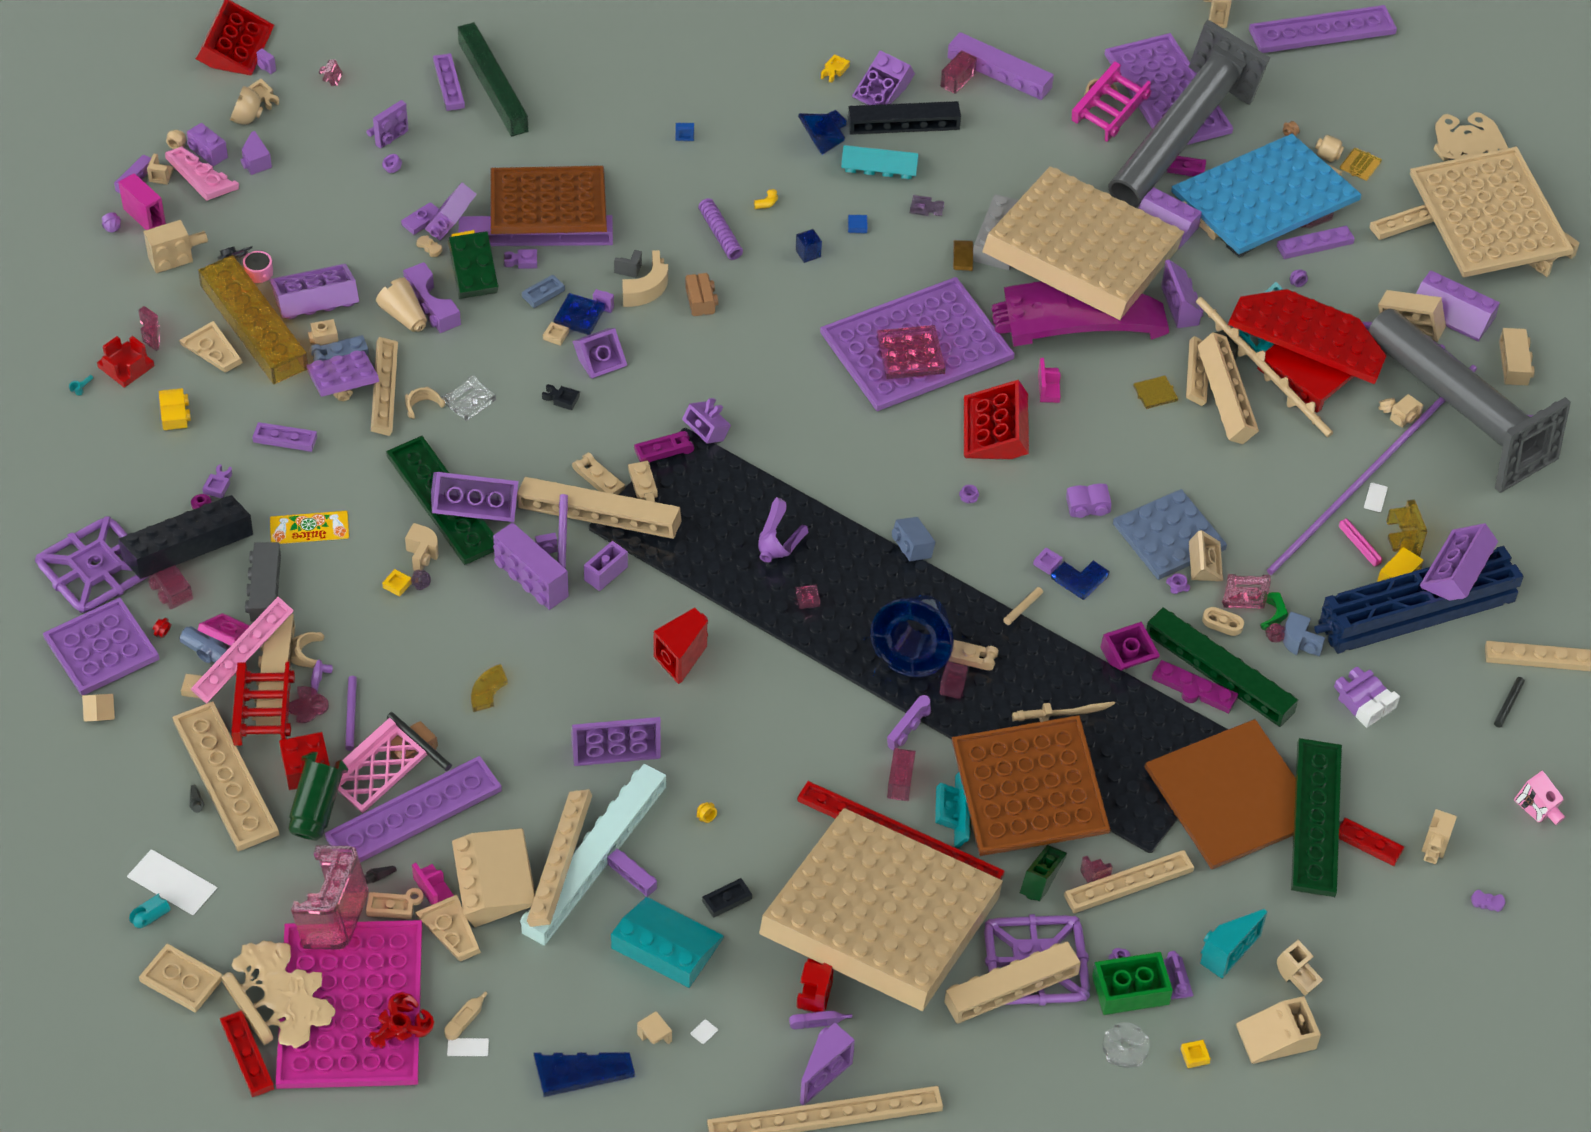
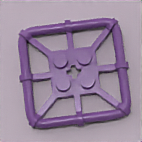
M105 516L75 533L67 534L65 539L43 550L35 557V562L53 583V588L56 591H60L66 600L76 610H79V613H86V611L98 607L115 596L123 595L124 591L148 578L139 579L135 575L118 584L112 577V575L121 570H132L117 556L121 554L119 544L110 548L105 542L110 528L120 538L127 535L125 530L115 520L111 519L110 516ZM101 528L99 537L94 542L85 546L80 541L83 537ZM71 544L75 545L78 551L69 556L54 555ZM95 561L96 563L99 562V564L92 565L91 562ZM47 563L69 565L72 571L59 578ZM77 578H80L85 584L80 601L66 587V584ZM105 580L112 587L109 591L88 602L94 585Z
M1029 914V917L988 919L985 922L984 936L987 954L985 964L989 972L997 967H1005L1014 960L1027 958L1034 952L1047 950L1056 943H1061L1074 929L1076 956L1081 962L1079 969L1081 987L1070 979L1059 982V984L1071 993L1045 994L1044 989L1037 991L1036 995L1024 996L1007 1003V1005L1039 1004V1006H1045L1046 1003L1086 1001L1090 997V980L1087 965L1089 956L1085 951L1083 929L1078 917L1067 915L1035 916V914ZM1067 924L1054 938H1037L1036 925ZM1029 926L1030 939L1016 940L1000 927ZM993 934L1012 948L1013 957L996 956Z

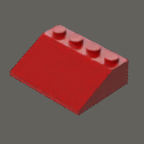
M224 0L196 56V60L214 69L251 76L258 61L257 51L264 49L274 24L231 0Z
M1019 379L964 396L965 458L1014 459L1029 454L1028 393Z

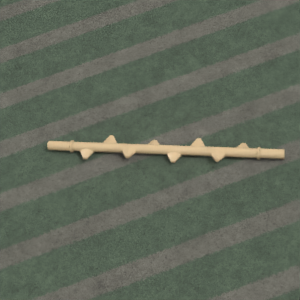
M1199 297L1196 303L1208 314L1209 318L1215 321L1216 330H1223L1238 345L1237 355L1239 357L1248 355L1264 372L1265 381L1272 380L1287 396V407L1297 406L1312 421L1313 425H1316L1327 438L1330 437L1333 431L1321 420L1320 416L1314 413L1315 403L1305 404L1288 386V378H1280L1265 363V351L1256 353L1239 336V329L1231 328L1217 313L1216 309H1213L1202 297Z

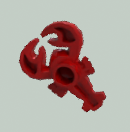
M396 993L388 1002L387 1008L391 1016L388 1015L387 1010H384L379 1015L378 1019L382 1027L378 1033L370 1032V1043L375 1048L379 1046L382 1049L386 1046L385 1041L393 1038L403 1041L412 1037V1034L418 1038L426 1037L433 1029V1016L425 1009H422L420 1013L424 1019H421L420 1014L417 1013L415 1025H412L410 1016L402 1012H411L413 1007L417 1009L419 1004L408 993Z

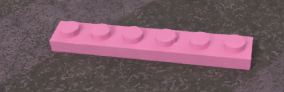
M277 597L196 682L191 691L207 704L236 674L237 662H247L294 610Z

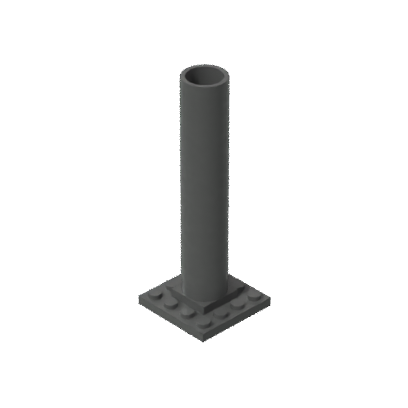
M1208 19L1204 23L1189 64V68L1197 74L1108 184L1111 196L1125 201L1135 208L1138 207L1143 198L1155 186L1228 92L1248 105L1252 103L1270 57Z
M1395 309L1384 310L1374 319L1369 332L1384 352L1502 446L1495 489L1501 493L1559 459L1571 404L1570 400L1565 397L1558 402L1555 401L1551 406L1529 417Z

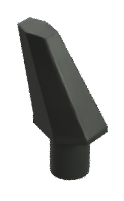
M191 785L189 807L195 813H198L202 810L204 803L196 785Z
M395 866L373 868L366 872L361 881L364 885L370 882L374 883L396 872L397 869Z

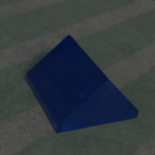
M799 113L800 121L821 155L845 140L843 133L831 114Z

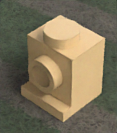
M1407 394L1393 406L1390 420L1403 428L1406 424L1412 423L1421 416L1424 405Z

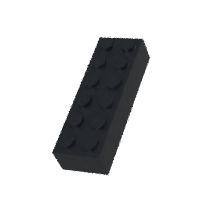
M230 495L212 503L204 504L191 511H186L173 518H168L155 525L147 526L142 530L129 533L118 538L123 561L139 579H142L252 536L253 528L251 515Z

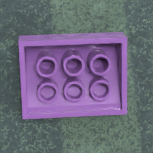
M346 263L270 279L282 318L293 319L300 314L312 315L319 310L331 311L338 306L350 307L359 302L356 281Z
M660 717L572 725L571 742L574 766L661 759Z

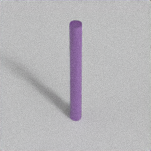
M561 494L559 502L557 562L566 569L568 495Z
M355 676L348 677L345 749L347 751L354 750L357 677Z

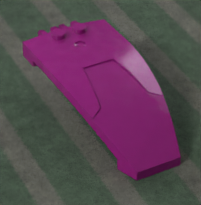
M1042 281L1004 287L1006 301L998 302L991 306L993 322L996 325L995 331L999 334L1011 332L1014 347L1033 344L1032 339L1080 332L1150 333L1151 340L1169 334L1163 303L1143 293L1121 320Z

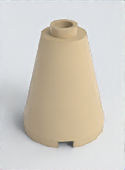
M406 278L393 280L391 282L392 286L388 289L385 286L377 295L376 302L378 306L412 332L422 331L426 327L427 318L410 282Z

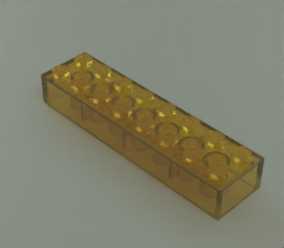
M233 255L198 269L200 286L273 385L307 370L308 358L306 351Z

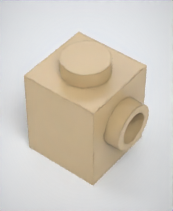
M334 319L310 323L311 332H308L310 344L314 343V345L322 346L338 341Z

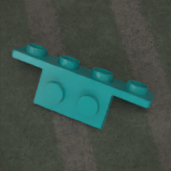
M958 772L955 776V787L941 782L936 786L935 823L954 829V847L959 849L964 843L968 842L971 831L969 830L970 814L960 773Z

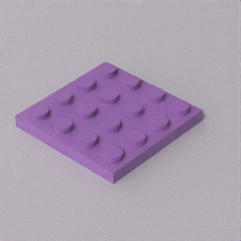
M120 597L43 633L45 641L81 696L159 660V654Z

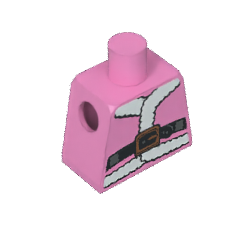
M1543 770L1528 780L1514 799L1537 822H1542L1549 817L1555 825H1558L1566 817L1558 809L1564 800L1563 796Z

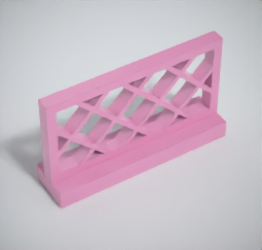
M389 718L342 760L348 767V773L342 774L338 792L363 814L426 757L427 753ZM397 735L403 739L402 745L391 746V741ZM406 750H416L418 752L414 758L405 759ZM387 751L386 760L375 761V755L378 752ZM390 751H402V759L390 760ZM401 764V770L398 773H389L390 765ZM386 765L385 774H374V766ZM363 766H371L370 775H359V770ZM375 779H385V784L381 788H373V781ZM358 780H370L369 788L358 789ZM346 781H354V789L344 790L341 786ZM357 794H369V799L361 805L357 801Z

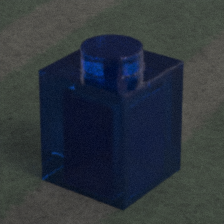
M814 229L796 234V252L804 263L821 257L822 240Z

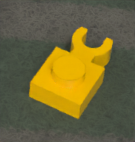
M834 54L825 64V69L821 71V79L829 76V82L832 83L835 80V75L840 77L850 67V61Z

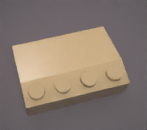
M522 828L471 833L452 840L463 913L474 927L484 925L532 906L535 891L524 830Z

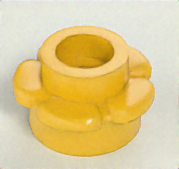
M712 802L702 803L697 808L696 816L701 822L709 823L717 815V809Z

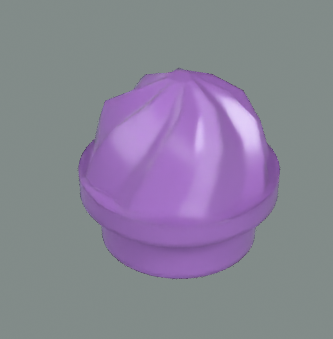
M108 213L102 217V226L108 232H116L121 227V219L116 213Z

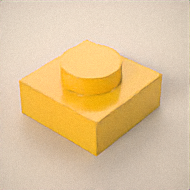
M394 569L382 582L384 589L400 597L412 584V578Z
M1204 1040L1181 1044L1180 1049L1187 1068L1210 1064L1211 1058Z

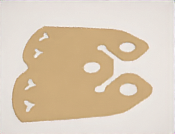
M1479 112L1471 114L1468 117V121L1473 125L1484 128L1483 131L1472 125L1459 126L1454 132H1450L1460 121L1449 114L1442 115L1435 124L1440 154L1449 159H1460L1483 154L1485 151L1493 152L1498 151V149L1508 148L1495 122ZM1480 117L1483 121L1478 123L1475 121V118ZM1446 119H1451V120L1453 121V123H1452V124H1446V123H1445V120H1446ZM1469 130L1472 132V135L1467 136L1464 134V131Z

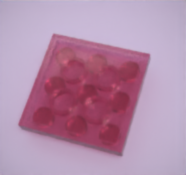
M935 325L877 330L876 336L886 379L945 374L946 368Z

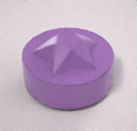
M390 154L384 158L382 166L388 173H394L401 168L402 160L398 155Z

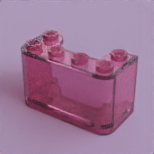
M317 845L313 854L315 860L320 862L325 878L319 894L308 893V900L299 904V901H294L291 911L304 949L340 950L345 948L351 941L369 889L356 848L352 846Z

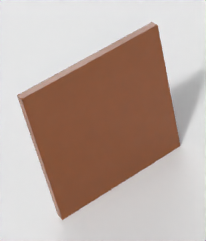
M604 166L491 168V234L607 232Z
M1080 715L952 737L954 753L979 856L1110 833L1108 819Z
M1256 719L1145 763V769L1211 870L1293 836L1296 778Z

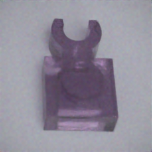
M913 195L910 213L929 216L930 212L936 216H942L944 202H932L931 197Z

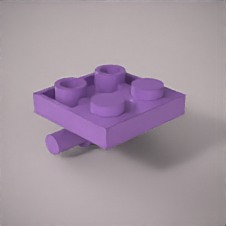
M402 100L373 117L374 126L366 131L369 137L375 134V145L380 149L409 131L407 106Z

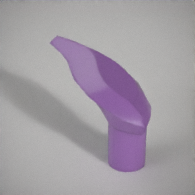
M320 659L316 662L311 677L313 699L316 697L319 683L322 680V673L331 674L333 670L332 665L322 664Z

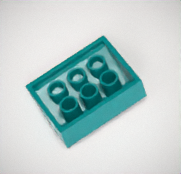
M645 897L621 919L611 933V949L690 988L724 939V935Z

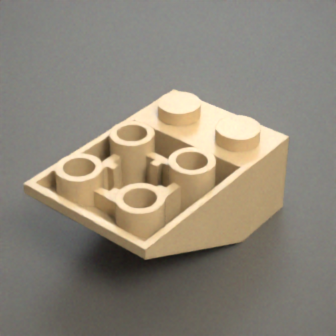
M1304 996L1282 1001L1236 1023L1251 1064L1315 1050L1321 1036Z

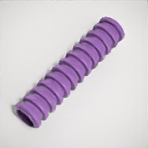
M707 198L702 200L698 208L728 259L735 260L739 258L743 253V249L713 199Z

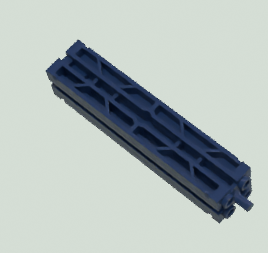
M1500 546L1490 555L1477 581L1472 586L1469 595L1464 599L1449 601L1422 589L1420 584L1430 569L1428 567L1344 591L1336 596L1325 597L1321 616L1318 620L1319 625L1315 626L1314 629L1316 634L1325 632L1328 635L1329 645L1335 649L1337 654L1343 653L1346 650H1353L1503 606L1505 603H1513L1518 595L1517 587L1521 586L1524 576L1516 564L1512 565V557L1505 546Z

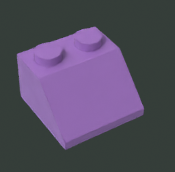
M607 328L573 341L578 359L590 378L627 366L615 328Z

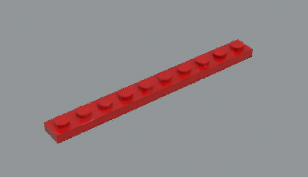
M807 781L798 795V802L835 819L843 808L848 809L1000 880L1004 876L1005 870L810 781Z

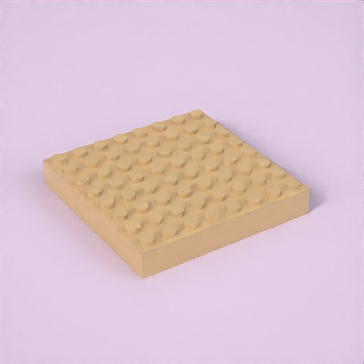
M1050 166L988 233L982 252L1121 320L1165 266V261L1170 260L1178 250L1184 231Z
M843 808L762 916L759 934L821 964L827 963L832 966V969L923 1011L999 899L1003 880Z

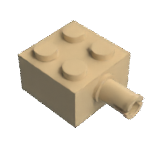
M181 220L144 231L148 258L156 273L193 262L192 247L208 242L204 230L188 235Z

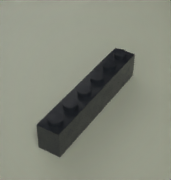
M958 101L848 106L850 135L960 130L961 113Z

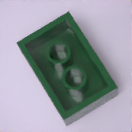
M488 231L449 237L448 246L459 299L497 293L498 282Z

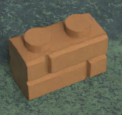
M707 273L687 275L685 277V288L692 315L714 314L715 306L718 305V296L713 294L715 291L714 281L709 279Z

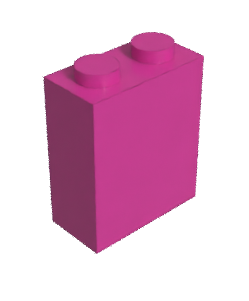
M135 173L118 182L123 209L143 228L148 230L166 224L162 198Z

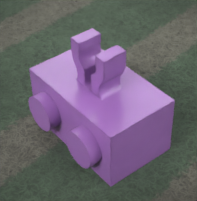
M709 398L707 402L689 403L682 418L706 443L724 441L731 426L719 414L723 406L715 405L714 407L716 402L714 398Z

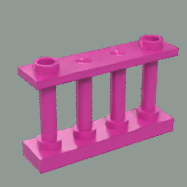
M1115 61L1072 109L1071 121L1078 124L1082 119L1086 118L1105 130V141L1107 142L1118 134L1120 127L1151 95L1150 81H1147L1143 87H1140L1121 76V64ZM1114 82H1119L1137 94L1132 99H1129L1112 89L1111 85ZM1103 94H1108L1126 106L1120 112L1101 101L1100 98ZM1097 106L1114 116L1115 119L1109 124L1090 113L1089 110Z

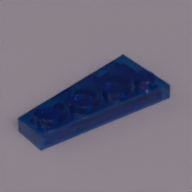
M600 1052L598 1055H587V1053H577V1055H563V1053L542 1055V1053H533L543 1097L635 1077L630 1052Z

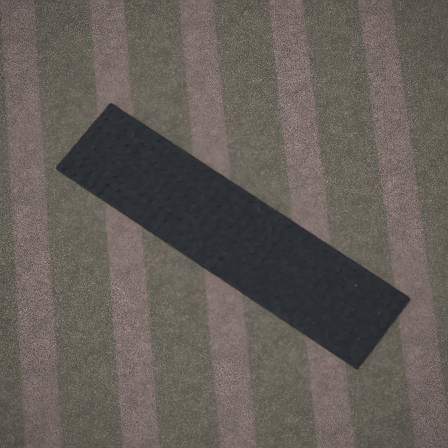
M683 428L681 431L688 433L689 441L694 446L693 452L689 454L680 453L649 463L658 491V497L654 498L655 502L680 507L681 523L674 539L592 522L589 525V530L608 542H615L634 557L899 710L907 713L920 696H928L930 698L931 713L928 716H923L920 722L951 740L952 737L1040 722L1039 718L1026 719L1020 722L1013 721L1012 713L1020 710H1042L1043 703H1050L1052 710H1063L1114 701V705L1102 711L1077 715H1080L1110 831L1147 853H1152L1178 818L1145 769V763L1228 730L1130 674L1113 667L1103 659L1022 614L1010 625L1005 624L1004 618L1013 609L923 559L909 561L898 545L715 443H706L699 435L688 428ZM632 481L619 495L637 499ZM777 497L786 502V511L776 528V538L783 546L801 525H806L809 533L800 540L789 556L773 558L771 562H764L760 559L759 537L768 519L772 502ZM940 638H949L983 647H996L998 655L994 659V668L992 670H984L935 658ZM1077 715L1050 716L1049 720Z

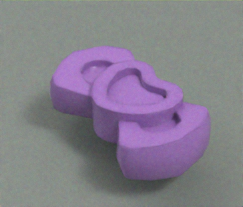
M1478 889L1471 896L1472 904L1476 908L1480 907L1500 912L1506 904L1502 894L1493 896L1492 894H1484Z

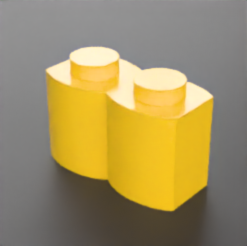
M183 388L160 390L159 400L163 430L188 428L187 421H191L190 409L185 408V406H189L188 394H184Z

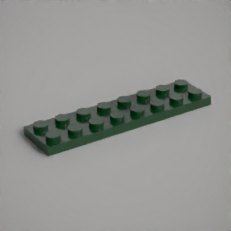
M419 436L386 451L390 462L464 565L494 552V533L483 519L432 513L431 490L433 473L449 472L423 436Z
M1299 738L1297 742L1292 891L1335 897L1337 894L1342 745L1302 738Z

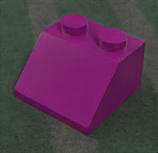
M1142 621L1103 634L1100 648L1108 663L1119 670H1124L1160 657Z

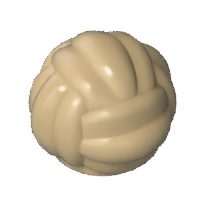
M180 130L169 131L166 142L172 149L184 148L186 135Z

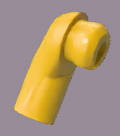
M770 189L767 191L768 196L765 199L754 200L755 209L772 207L778 200L777 190Z

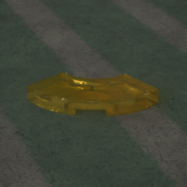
M501 664L486 670L476 680L471 692L473 712L494 707L493 698L495 693L501 687L508 684Z

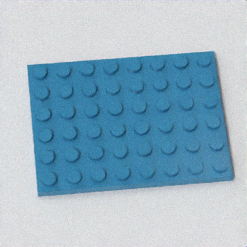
M1293 134L1173 185L1171 190L1182 202L1185 201L1187 205L1201 211V219L1238 254L1361 200V193Z

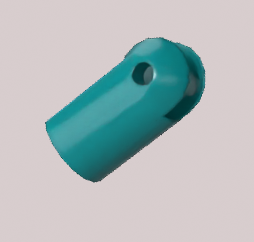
M158 893L133 909L129 915V921L136 928H144L171 911L167 900L161 899Z

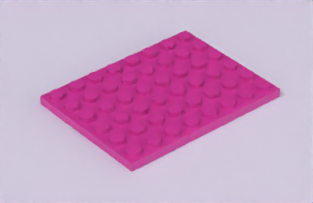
M422 920L285 924L284 943L290 944L291 958L285 970L288 973H292L296 969L305 970L309 974L311 972H322L321 987L313 993V997L327 999L336 1012L329 1025H311L309 1041L298 1048H293L292 1045L280 1044L278 1040L276 1089L418 1085L419 1038L415 1037L414 1034L403 1041L393 1038L385 1041L386 1046L381 1049L379 1046L376 1048L372 1046L369 1034L371 1031L379 1032L382 1024L378 1017L384 1010H387L388 1015L391 1016L387 1008L389 999L394 994L400 992L410 994L419 1004L417 1009L413 1007L411 1012H402L409 1015L412 1025H415V1016L417 1013L420 1014ZM285 1017L279 1019L280 1022L286 1020Z

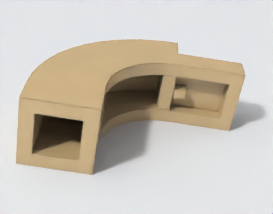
M660 250L652 251V270L648 275L639 279H622L623 307L645 305L657 299L665 291L668 284V264H664V258H660Z

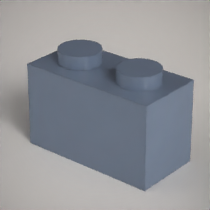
M918 517L897 519L894 529H892V538L899 545L908 560L915 561L932 558L936 542Z

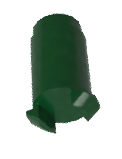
M310 752L301 758L305 763L289 815L290 823L288 827L291 834L313 841L322 838L324 829L328 827L342 774L348 773V767L342 760L337 761L334 767L315 762L318 752Z

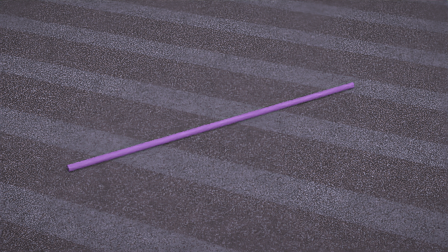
M1471 365L1469 369L1475 372L1477 370V367L1475 365ZM1439 397L1267 569L1268 574L1272 575L1445 400Z

